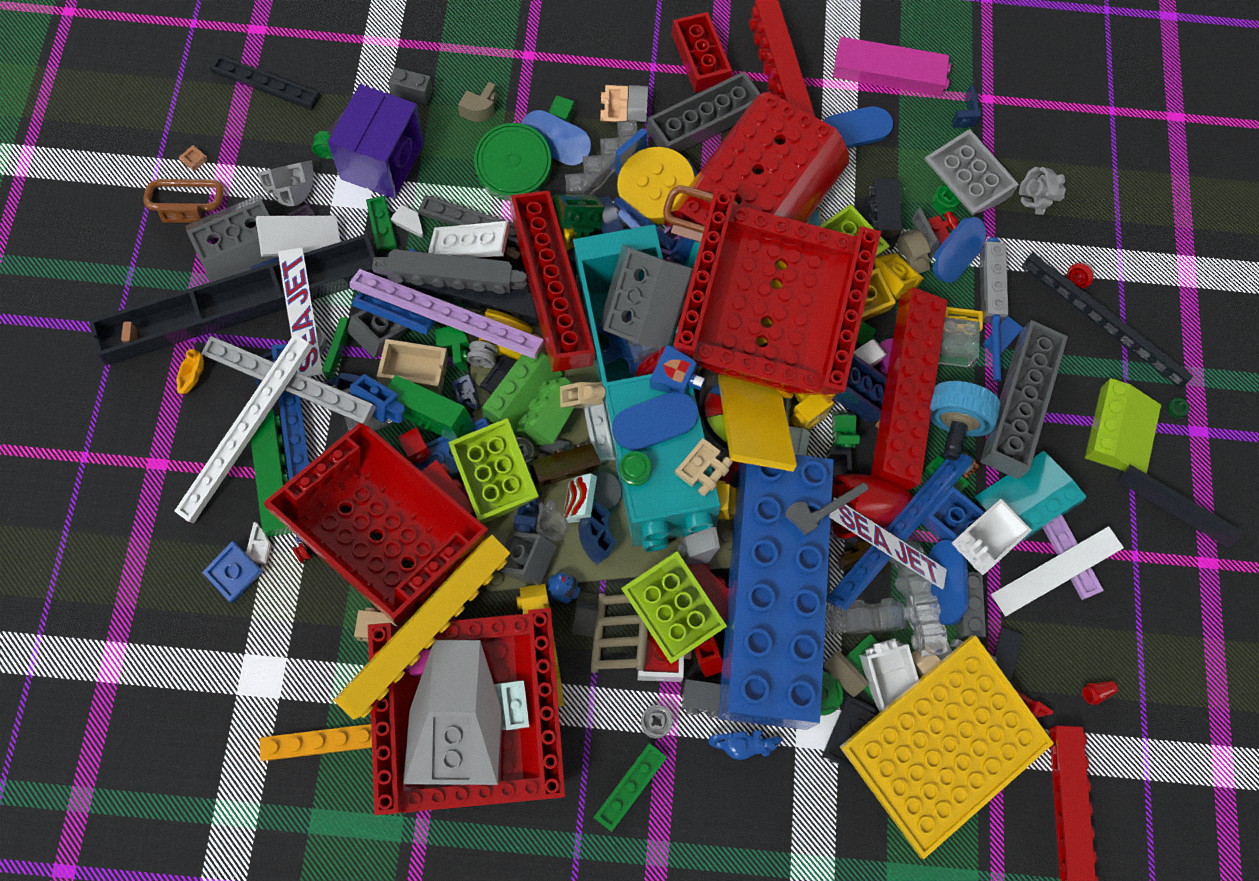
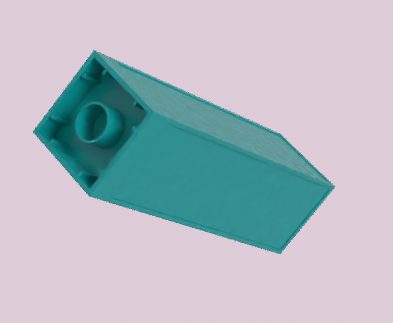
M654 224L573 239L578 282L586 321L595 350L594 359L599 383H603L605 388L603 402L633 546L642 545L644 552H656L666 549L669 546V539L686 537L711 527H717L720 511L716 487L713 491H709L705 496H702L698 492L702 483L697 481L691 487L675 474V470L701 439H705L699 412L694 427L688 433L638 451L644 453L651 462V475L645 484L633 487L627 485L620 476L621 459L625 454L634 451L622 448L616 443L612 433V424L615 417L626 408L667 393L650 388L652 374L638 377L633 376L629 372L628 362L623 358H618L611 364H604V357L601 352L608 348L609 344L608 342H603L602 345H599L594 317L601 318L623 244L663 259ZM641 270L638 274V278L640 281H642L645 276L643 270ZM677 322V325H676V328H675V332H674V335H673V338H672V341H671V345H670L671 347H673V345H674L675 337H676L677 330H678V322ZM626 339V343L635 344V342ZM689 386L685 394L691 397L697 406L693 387ZM710 466L704 473L707 477H710L713 473L712 467Z

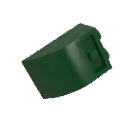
M554 194L551 197L558 222L562 229H573L575 239L581 238L582 232L583 238L589 237V232H593L594 229H601L604 206L597 196Z

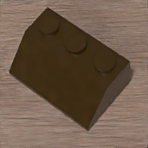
M581 442L574 445L575 448L570 450L560 448L555 450L553 455L546 456V453L535 456L534 460L531 461V467L536 477L537 487L597 471L601 462L593 444Z

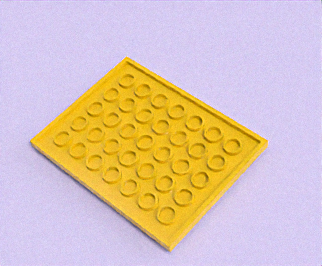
M971 635L843 743L840 748L919 857L925 859L1054 743L975 635Z

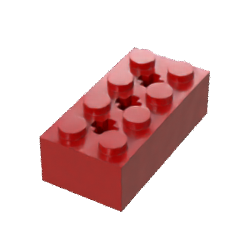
M704 12L673 20L672 37L694 92L705 91L731 78L732 69L709 13Z

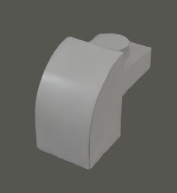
M629 85L627 121L646 122L648 86Z

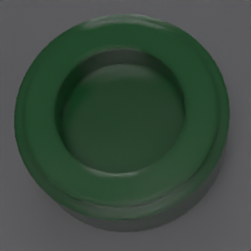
M1180 397L1173 398L1167 404V412L1174 418L1184 417L1190 409L1188 402Z

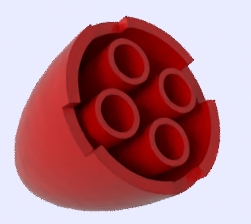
M841 474L835 475L832 480L831 502L834 501V498L838 499L860 484L865 483L868 486V490L846 503V505L881 528L891 524L913 498L911 493L905 488L870 475ZM831 519L830 528L837 537L844 539L858 536Z

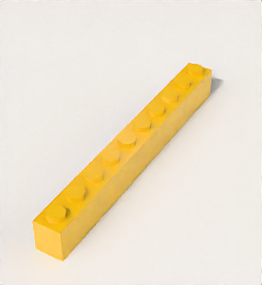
M493 535L484 539L333 700L353 720L360 716L364 718L373 709L371 704L376 699L381 700L389 692L387 687L392 681L396 683L405 674L403 669L408 664L412 666L420 658L418 653L423 648L428 649L434 643L436 633L438 631L442 633L451 624L448 620L453 615L457 617L465 609L463 604L467 600H473L479 594L477 589L482 584L485 586L494 577L492 573L495 569L499 571L507 563L506 557L510 552Z

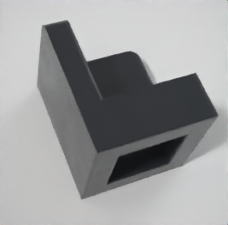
M830 446L826 457L827 459H833V477L835 475L850 474L852 471L851 447Z

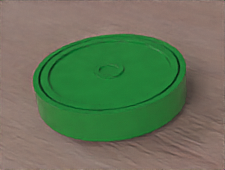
M506 123L492 128L480 139L474 154V166L481 185L488 193L501 200L510 201L511 195L540 192L550 178L552 159L548 143L537 130L520 123Z

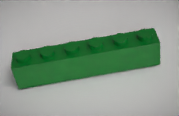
M273 409L269 411L251 438L262 532L267 538L293 533L264 506V501L289 481L288 473H285L284 466H287L285 453H282V447H284L283 435L279 431L281 419L280 415H276Z

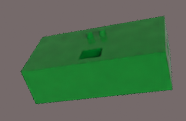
M398 375L394 376L387 387L398 394V402L405 407L404 418L417 424L419 427H424L425 430H430L452 441L470 434L475 426L465 406Z

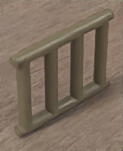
M603 593L599 594L591 660L592 673L599 672V669L636 668L639 671L644 670L648 628L640 616L605 617L606 605L630 603L625 594L606 596ZM640 624L639 636L602 639L604 626ZM638 646L636 659L600 660L601 648Z

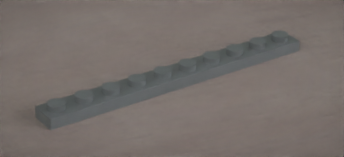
M428 195L424 196L418 209L419 215L453 226L506 221ZM508 221L510 225L507 237L508 244L519 247L514 224ZM574 248L567 250L569 262L576 265Z

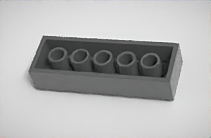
M742 72L649 117L647 132L657 147L669 148L680 153L734 126L760 92L747 74Z

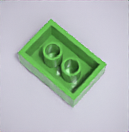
M565 377L543 382L538 389V396L528 406L529 411L519 420V427L516 433L528 439L534 446L554 443L574 409L561 408L560 386L573 383Z

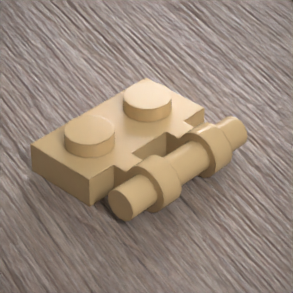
M702 438L675 470V474L691 487L697 481L702 483L698 492L705 496L709 491H713L716 487L715 483L721 476L727 474L728 468L733 462L728 457H725L722 462L717 460L716 458L720 455L721 451ZM712 466L715 471L710 477H707L704 473Z

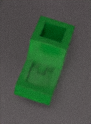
M453 327L435 329L436 347L446 348L448 354H453V364L460 371L468 369L467 355L472 341L463 331Z
M832 412V439L834 446L855 448V444H859L860 435L856 432V414L853 412Z

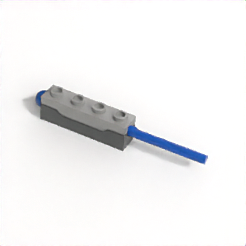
M991 237L980 250L981 311H983V323H991L993 381L1000 382V324L1008 315L1006 243L1000 242L996 237Z

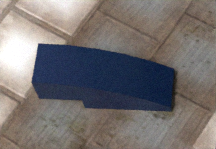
M607 195L599 198L604 206L600 229L602 234L623 230L610 196Z

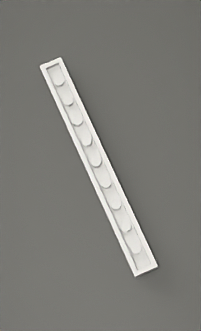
M296 334L292 336L175 509L177 514L194 524L313 345Z

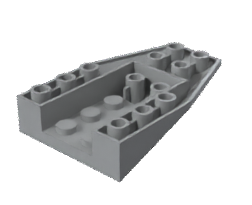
M435 640L410 708L404 784L498 785L501 781L502 708L481 640Z

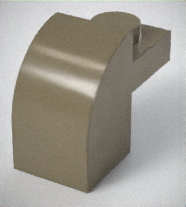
M488 82L480 96L466 91L458 104L459 115L475 122L491 118L495 113L494 103L498 97L496 85Z
M914 229L901 233L897 240L899 254L905 255L907 263L918 273L930 270L927 254L930 252V247L924 235Z

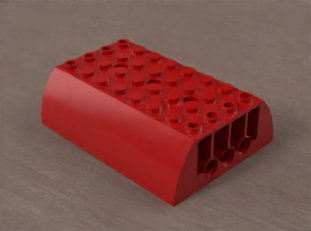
M765 92L755 97L688 187L714 194L715 188L736 193L735 198L741 200V203L738 204L739 206L806 223L849 164V153L843 138L836 128L772 93ZM760 168L764 172L757 175L753 173V170ZM682 194L671 209V214L673 217L705 226L711 202ZM666 220L664 221L665 225L669 226L670 228L673 227V225L669 224Z
M361 423L353 427L264 501V506L270 513L397 626L404 625L481 544L488 531L483 524L369 426ZM349 506L352 510L349 513H342L340 508ZM373 533H380L383 537L381 540L375 541L370 536ZM410 560L414 563V566L404 568L402 562Z

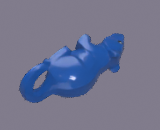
M759 730L751 732V736H747V732L709 736L708 741L712 747L723 749L731 758L744 760L755 754L762 753V756L765 757L770 755L782 742V738L778 736L762 738L760 736L763 732Z

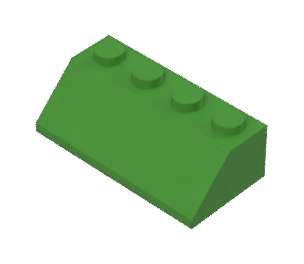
M540 351L535 359L522 354L483 405V417H486L492 423L508 418L515 437H519L520 435L516 433L519 427L518 422L529 411L528 406L538 396V389L545 381L562 378L563 373L561 371L552 372L548 356Z

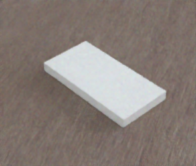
M336 216L256 217L261 257L278 256V251L303 248V253L340 242Z
M508 221L434 228L428 253L470 258L504 256L510 225Z

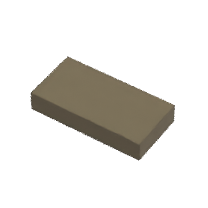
M839 650L823 664L825 669L835 679L837 678L841 686L853 698L869 684Z

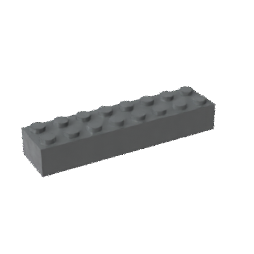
M1033 320L1020 331L999 399L1000 411L995 429L988 435L981 463L1016 479H1019L1030 470L1068 336Z

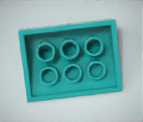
M1043 451L1033 458L1030 470L1022 477L1016 479L1007 475L974 498L984 512L988 511L996 502L1002 499L1032 530L1018 543L1020 544L1082 503L1086 496L1074 480Z

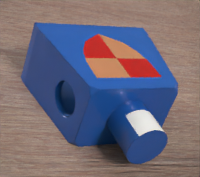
M666 345L650 378V388L666 393L681 392L685 394L689 386L701 390L705 378L695 374L697 363L673 347Z

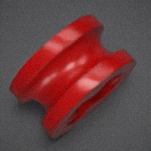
M299 543V546L296 548L292 547L295 556L301 564L304 563L305 559H311L302 543Z

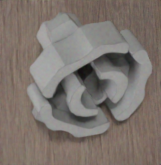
M1034 167L1028 171L1019 189V195L1033 197L1034 203L1031 199L1025 197L1021 198V203L1026 207L1034 208L1035 214L1044 215L1046 208L1051 206L1053 201H1061L1065 197L1064 175H1057L1050 168Z

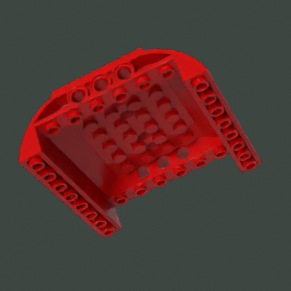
M715 188L673 347L694 360L698 366L710 370L712 373L791 394L831 395L845 392L881 231L860 226L855 236L733 204L736 193ZM778 261L784 262L786 269H777L775 263ZM777 280L781 283L782 287L774 289L770 282ZM764 318L769 319L772 322V326L769 328L764 327L761 324V320ZM764 338L767 341V346H758L756 339Z
M551 608L528 610V614L449 621L451 624L442 633L438 631L434 636L436 640H481L494 684L524 681L529 727L502 730L501 781L498 785L404 784L409 713L421 676L410 675V671H407L405 667L403 669L405 674L396 683L392 681L387 687L389 692L381 700L376 699L371 704L373 707L371 710L374 815L565 797ZM391 622L367 625L369 661L403 625L395 626ZM432 645L428 649L423 648L422 650H429L432 648Z

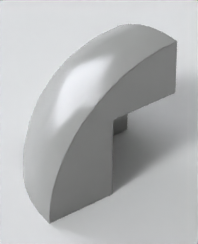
M312 160L257 172L260 182L267 193L274 194L278 198L277 202L286 206H296L302 203L312 188L314 176Z

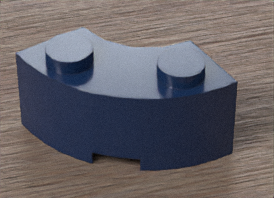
M593 500L591 517L581 518L578 532L585 553L592 562L598 565L608 557L617 540L609 530L608 519L611 512Z

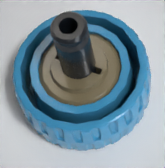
M947 381L935 386L930 405L932 409L930 421L937 427L949 432L945 451L943 452L944 458L952 461L960 458L959 453L962 450L965 436H984L995 429L1000 411V400L993 392L982 386L962 381Z

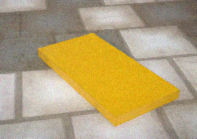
M718 374L730 460L794 472L797 464L783 397L779 391Z

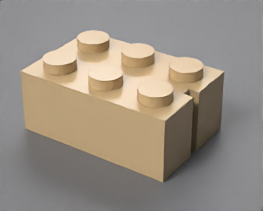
M386 339L377 379L380 384L388 387L394 376L398 375L441 395L444 375L446 374L449 360L447 349Z

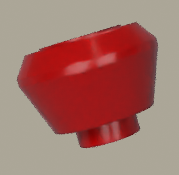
M1076 263L1069 267L1067 278L1078 288H1087L1093 282L1094 270L1089 264Z

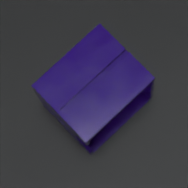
M359 84L328 140L340 179L396 199L425 144L417 104Z

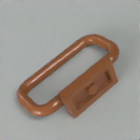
M156 179L147 185L143 202L148 209L158 211L162 222L192 223L203 218L201 211H213L221 205L224 187L219 181L212 179ZM158 187L216 188L215 198L211 203L152 202L153 191Z
M678 185L672 188L667 196L663 209L664 218L669 224L673 225L671 233L701 243L705 226L673 217L671 209L675 197L680 193L710 202L712 201L713 194L688 186Z

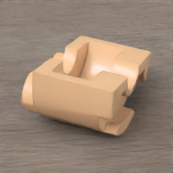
M606 85L605 92L601 94V104H605V110H601L600 121L627 123L628 86Z

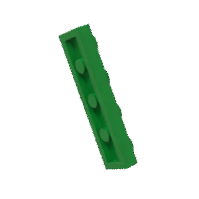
M649 743L593 818L612 832L667 757Z

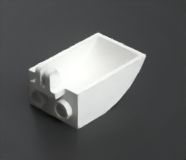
M1000 499L956 538L952 544L975 569L984 575L1032 530Z
M895 638L873 644L874 647L866 649L865 654L859 655L866 680L869 682V689L879 712L884 710L919 680L909 644L899 643Z

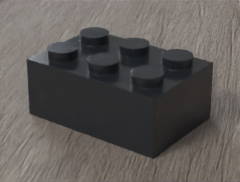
M875 178L873 185L869 187V195L865 197V208H868L866 221L875 230L881 231L880 236L889 245L888 249L893 250L902 232L899 180Z

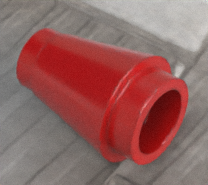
M1113 681L1089 683L1082 690L1085 701L1088 704L1098 705L1118 692L1117 685Z

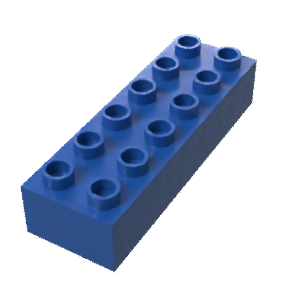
M794 454L797 464L794 472L742 462L738 464L719 720L808 730L820 724L831 518L829 517L830 514L822 518L817 524L818 528L805 536L795 524L785 517L788 507L796 502H806L810 513L818 511L831 503L833 459Z

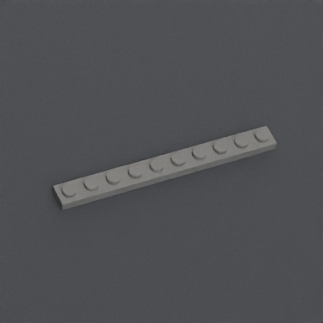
M212 336L209 337L201 353L205 357L263 381L274 365V362ZM298 372L294 374L284 389L289 393L366 426L376 409V406Z

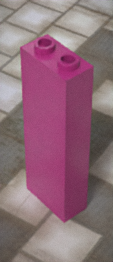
M840 36L832 78L941 96L943 90H947L949 85L947 74L950 72L951 63H948L949 55Z

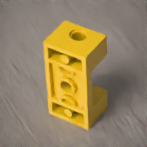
M794 393L800 403L795 406L793 410L794 415L789 419L790 426L810 431L827 418L834 402L827 403L821 395Z

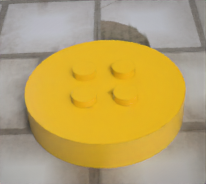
M664 147L643 149L632 155L622 166L618 176L619 196L627 201L630 206L634 207L635 210L639 211L642 216L644 215V217L648 218L649 222L664 224L663 209L670 190L678 185L689 186L694 180V173L686 158L672 149ZM682 193L678 194V195L675 197L673 206L676 204V202H677V201L679 200V198L682 196Z

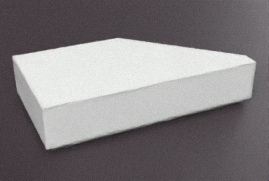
M401 204L392 216L391 222L423 238L424 235L418 213Z
M254 522L246 553L256 564L267 565L272 544L262 532L259 524Z

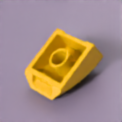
M897 253L875 257L873 268L874 270L879 268L895 301L911 287L917 288L924 279Z
M486 310L485 317L532 335L533 329L523 320L496 310ZM479 338V341L488 342L498 348V356H502L504 354L509 358L518 360L522 355L508 348L502 347L495 343Z

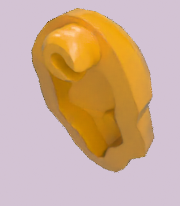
M189 349L186 352V358L183 360L177 375V391L182 395H186L191 391L204 370L203 356L195 349Z

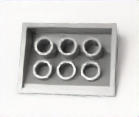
M970 129L924 159L972 215L999 205L1011 197L1018 186L1014 178Z

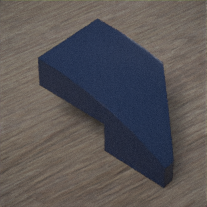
M340 373L325 381V384L341 391L343 386L350 388L351 384L361 376Z
M468 374L451 382L457 402L477 410L481 409L472 375Z

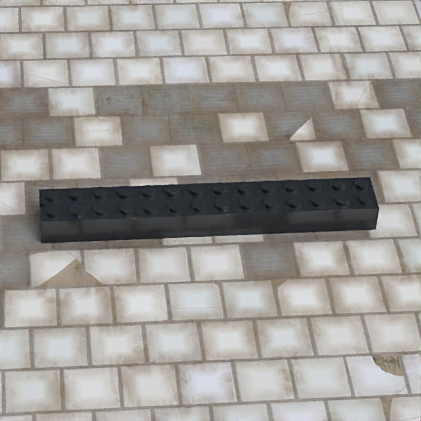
M367 234L303 253L311 301L349 289V282L359 269L380 277L379 273L373 272L372 269L375 255ZM273 262L90 319L89 324L92 335L95 338L94 343L98 356L106 365H110L286 309L280 262ZM124 322H132L137 328L138 336L136 340L127 343L122 342Z

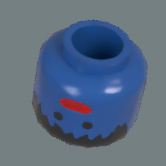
M559 572L555 576L552 575L550 577L546 591L549 592L551 599L568 604L572 599L576 600L580 587H577L578 583L575 577Z

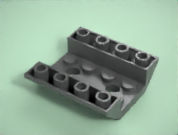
M259 195L185 225L188 236L211 282L251 270V266L278 257H261L257 225L254 228H247L250 222H256L257 216H269ZM212 238H219L216 244H209Z
M623 244L599 325L603 330L637 344L659 350L661 347H666V345L670 346L692 277L693 268L641 252L642 250ZM641 270H643L645 274L644 279L642 281H640L638 278V274ZM628 311L632 313V319L630 322H627L626 320V314Z

